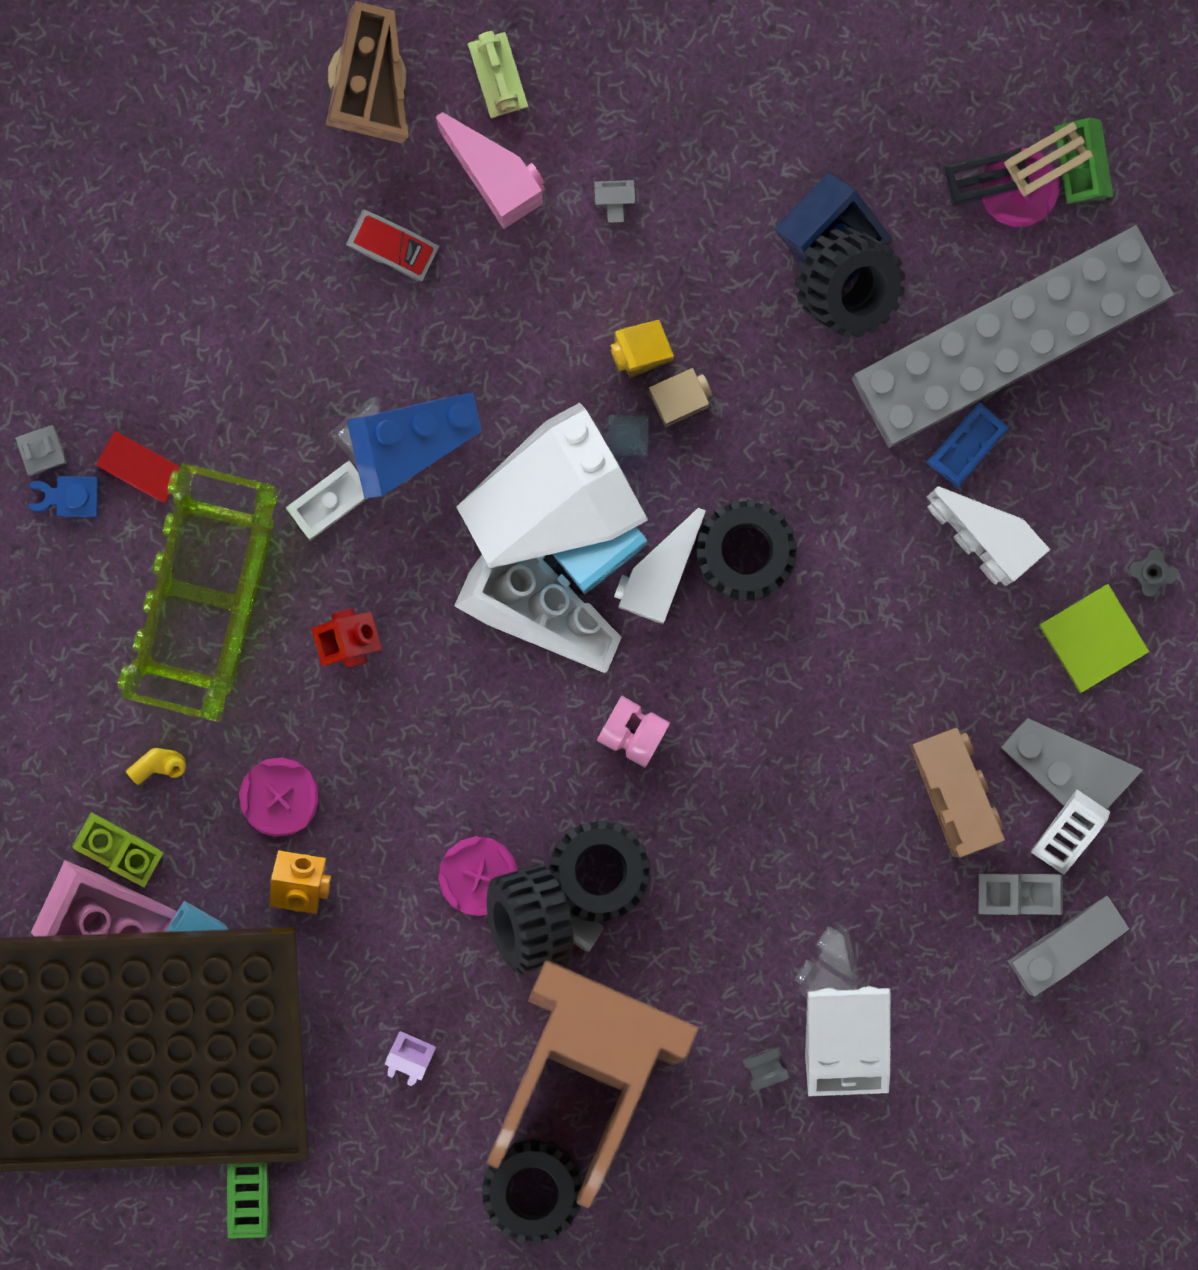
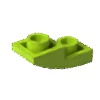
M92 812L72 846L74 850L107 866L109 870L144 888L164 853Z

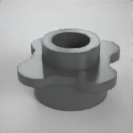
M1158 549L1149 551L1147 558L1141 562H1133L1129 568L1130 575L1136 578L1142 586V593L1149 597L1155 596L1159 588L1165 584L1174 583L1177 578L1176 570L1169 568L1164 561V553ZM1151 569L1156 570L1157 574L1155 577L1150 576L1149 572Z

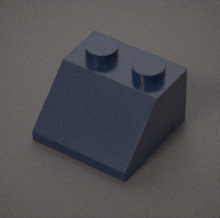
M830 173L774 229L788 248L802 262H805L807 255L804 254L807 248L811 247L813 249L817 245L815 241L821 235L828 238L829 231L838 229L843 232L844 228L860 230L883 244H886L892 238L858 192ZM859 268L848 276L843 288L857 275Z

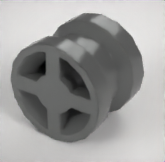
M779 1047L770 1048L742 1059L744 1067L751 1072L752 1079L750 1084L753 1091L775 1085L790 1078L787 1069L783 1068L780 1063L782 1054Z

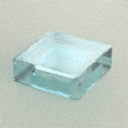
M609 415L608 448L613 456H648L649 416Z

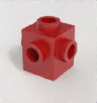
M354 608L342 610L331 614L332 621L311 628L322 666L344 662L345 668L355 667L368 663L367 655L382 650L372 612L355 615Z

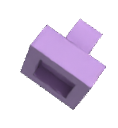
M400 1031L385 1062V1065L389 1066L388 1076L393 1078L396 1070L410 1075L407 1084L410 1086L414 1085L417 1079L422 1080L436 1047Z

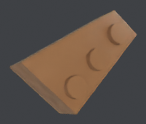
M355 1L351 7L328 110L327 126L398 143H403L409 137L405 119L404 91L401 83L400 55L394 10Z
M956 727L909 745L952 857L961 858L1005 841L1001 831L1003 830L1000 816L995 807L991 808L985 794L989 792L984 775L981 770H975L970 756L974 755V750L967 733L960 734Z

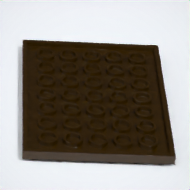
M296 927L0 938V1172L308 1161L309 1149Z

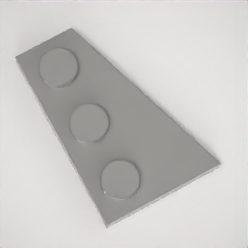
M1026 718L1000 747L1063 806H1065L1074 792L1079 790L1105 809H1108L1143 770L1029 718ZM1074 811L1073 815L1089 827L1092 822Z

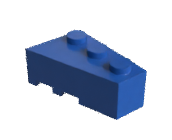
M473 392L347 420L364 498L385 495L480 433L482 430Z

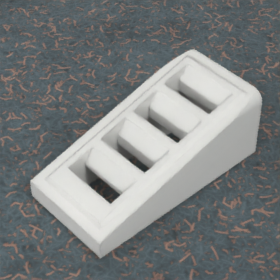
M1076 790L1034 846L1031 853L1064 875L1108 821L1110 811L1079 790ZM1074 811L1092 822L1089 827L1072 816ZM1067 822L1082 832L1083 835L1080 838L1063 825ZM1059 833L1074 843L1075 846L1071 849L1054 836ZM1051 844L1067 855L1066 858L1062 861L1045 849L1046 846Z

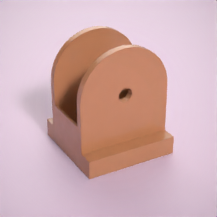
M545 961L528 1002L551 1011V1014L486 1164L498 1169L547 1058L621 1090L577 1198L576 1204L589 1208L618 1148L655 1059L658 1058L672 1065L684 1060L698 1027Z

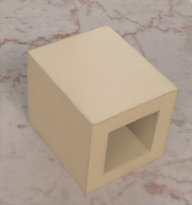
M693 368L649 387V394L665 427L709 407L707 398L713 396L703 374L696 376Z

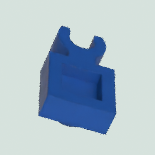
M57 476V488H51V486L42 481L29 483V488L35 490L42 489L45 493L44 501L39 504H29V509L43 512L52 505L57 506L58 517L98 518V477Z

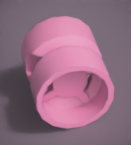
M621 696L597 741L614 751L623 748L626 750V758L646 768L670 722L652 712L646 715L642 714L640 705ZM629 729H634L636 731L635 734H632Z

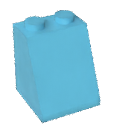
M635 527L613 540L553 553L552 555L582 593L586 595L646 547L647 539Z

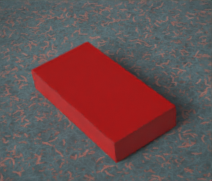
M114 431L96 463L97 467L165 504L168 503L185 472L184 468Z

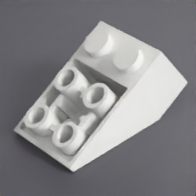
M939 486L927 496L931 501L928 509L941 524L948 521L958 532L954 536L956 542L967 554L975 552L984 562L980 566L981 570L995 585L998 582H1002L1006 586L1014 582L1050 550L1024 519Z
M863 987L859 990L837 991L832 988H825L819 991L808 992L805 1046L808 1096L889 1093L890 989Z

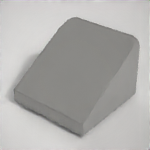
M571 914L573 943L586 952L587 950L590 951L604 926L597 921H586Z

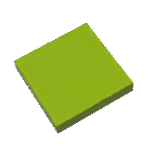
M1106 584L1039 625L1079 693L1084 692L1149 652L1109 584Z

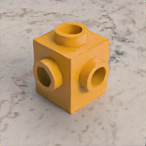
M278 850L271 878L269 906L317 914L320 898L328 899L331 884V875L324 874L326 858Z

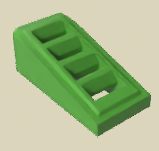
M268 1162L227 1164V1233L229 1239L264 1238L270 1235ZM259 1167V1174L237 1175L236 1168ZM259 1183V1191H237V1184ZM259 1200V1207L238 1208L237 1201ZM238 1217H259V1224L238 1225Z

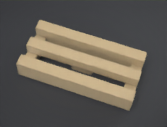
M1074 122L1004 162L1024 197L1093 157L1090 149L1086 150L1084 147L1085 141L1082 136L1079 137L1075 131L1077 127ZM1067 136L1068 144L1019 171L1016 166L1017 164ZM1072 150H1075L1078 156L1029 185L1026 183L1024 178Z

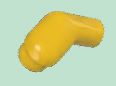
M152 748L130 766L126 773L138 786L153 773L177 778L185 772V758L174 750Z

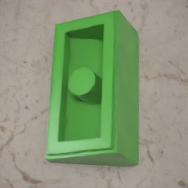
M1090 117L1074 121L1077 127L1075 130L1079 137L1082 136L1085 141L1084 147L1086 150L1090 149L1093 157L1062 175L1067 204L1113 197L1101 120ZM1070 123L1054 126L1055 132L1069 125ZM1067 136L1057 141L1058 149L1069 143ZM1075 150L1060 157V165L1077 157L1078 155Z

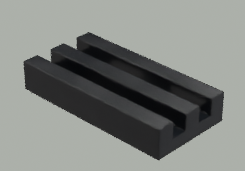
M1021 147L944 166L943 172L947 179L952 207L1018 191V186L1015 181L959 194L958 189L1011 176L1007 168L956 180L955 174L1005 162L1022 152ZM1025 161L1016 165L1019 171L1026 168ZM1027 176V177L1024 178V179H1025L1026 183L1029 185V184H1030V180H1029V176Z

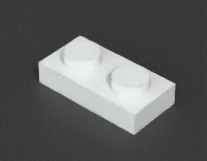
M349 460L287 506L286 509L311 541L367 498H364L359 473Z

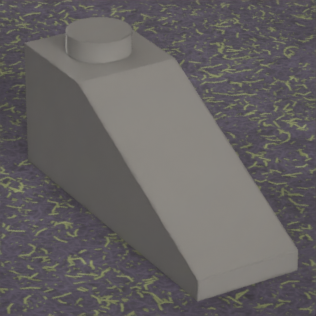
M1105 896L1007 961L1027 992L1035 997L1077 969L1128 931L1129 928L1109 897Z

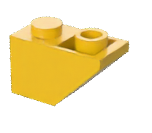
M660 320L618 330L615 332V343L610 345V351L618 371L626 370L629 378L674 360V355Z

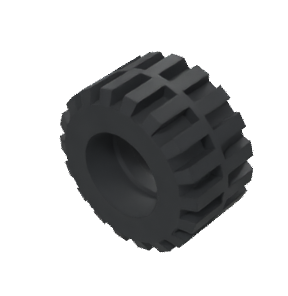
M844 228L843 232L834 229L829 231L828 238L823 235L815 240L817 245L813 249L811 247L807 248L804 253L807 255L805 262L800 261L797 268L801 275L795 278V287L800 289L796 296L798 302L803 304L802 309L822 325L845 337L850 335L856 338L864 337L865 330L872 334L878 330V324L883 323L886 325L891 319L889 317L891 311H897L900 303L897 302L898 297L904 296L905 287L901 285V282L906 279L905 271L900 269L902 262L894 254L895 251L860 230L856 231L853 228ZM859 268L858 279L854 287L841 297L846 279Z
M751 499L741 502L736 500L715 510L704 523L696 545L697 565L705 582L709 583L719 595L722 594L734 601L743 600L751 602L763 599L778 590L791 575L796 562L797 541H795L793 535L794 530L791 524L788 525L785 516L780 511L777 512L772 509L771 505L765 502L764 504L757 503L756 500ZM744 527L753 528L761 532L767 539L770 547V556L767 564L760 571L753 574H740L733 571L726 564L722 552L723 544L727 536L736 529Z
M605 820L583 823L570 830L554 849L549 871L559 883L572 915L591 922L611 921L633 910L646 894L645 891L651 878L649 876V869L651 868L650 859L647 858V850L644 844H641L636 838L637 835L623 828V825L616 822L609 823ZM593 848H605L614 852L619 857L623 866L621 883L613 892L606 895L588 893L580 886L576 877V865L579 858L586 851Z
M535 865L496 876L489 881L486 902L488 921L495 944L511 970L522 975L542 969L545 961L554 965L568 961L573 949L572 918L565 895L549 869H546L543 865Z
M532 1138V1140L524 1141V1139L515 1141L514 1144L507 1147L498 1169L489 1165L482 1184L483 1207L489 1215V1221L493 1226H497L501 1230L500 1233L507 1238L508 1236L516 1238V1242L525 1243V1241H533V1244L542 1243V1240L550 1239L551 1241L557 1238L559 1233L563 1230L566 1232L572 1225V1221L575 1217L577 1218L581 1205L576 1204L583 1184L580 1169L565 1149H560L556 1143L550 1140L545 1142L541 1141V1138ZM536 1167L543 1169L555 1181L557 1188L556 1198L553 1204L544 1212L537 1214L525 1213L516 1208L510 1199V1181L518 1171L524 1168Z

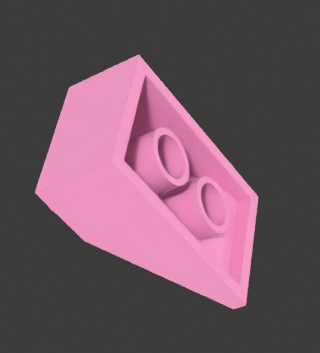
M443 112L436 116L441 135L503 229L543 204L542 192L545 191L543 186L545 182L533 163L526 166L516 154Z
M64 861L31 933L33 936L165 932L178 911L98 873Z

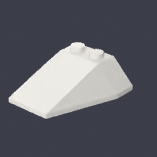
M581 403L545 421L456 506L489 568L613 540L647 521V517L618 463Z

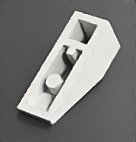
M696 509L633 568L630 577L622 575L614 596L621 599L620 609L664 624L703 520L705 510Z

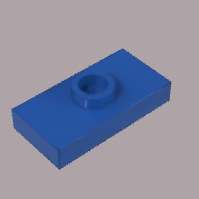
M979 402L926 463L952 486L957 488L1007 432L1009 427Z

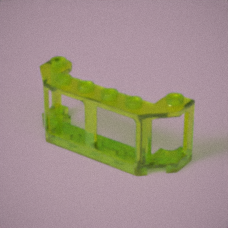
M181 463L179 471L173 470L169 480L168 494L174 495L173 503L176 504L174 513L168 512L165 519L163 535L168 536L164 552L158 551L155 558L153 574L158 575L155 589H149L145 597L143 612L148 613L144 629L138 628L135 636L133 651L138 652L137 660L133 659L130 666L123 665L120 672L118 688L123 689L121 698L220 722L224 711L226 695L231 693L274 527V520H271L278 499L279 489L276 486ZM192 474L256 489L254 514L195 501L190 493ZM190 514L252 529L236 594L178 581L173 578L172 570L185 519ZM176 596L231 611L215 676L159 663L152 659L151 652L164 601L167 597ZM148 674L209 689L201 710L138 695L137 691L142 679Z

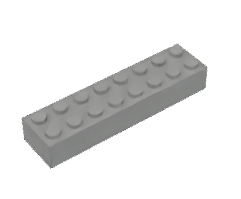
M1135 225L855 373L852 381L888 448H891L1158 307L1172 298L1174 293L1140 230Z

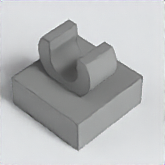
M634 180L594 182L595 205L607 204L608 222H624L623 204L635 203Z
M54 425L15 437L29 476L67 464Z

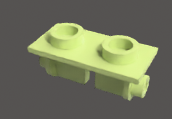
M493 31L485 32L478 36L479 40L468 43L490 118L527 108V100L506 32L494 35Z

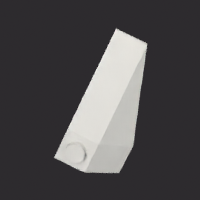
M483 555L479 557L466 578L454 605L455 607L491 627L603 673L608 671L621 636L590 603H584L569 587L571 583L562 574L558 576L543 560L545 556L489 568Z

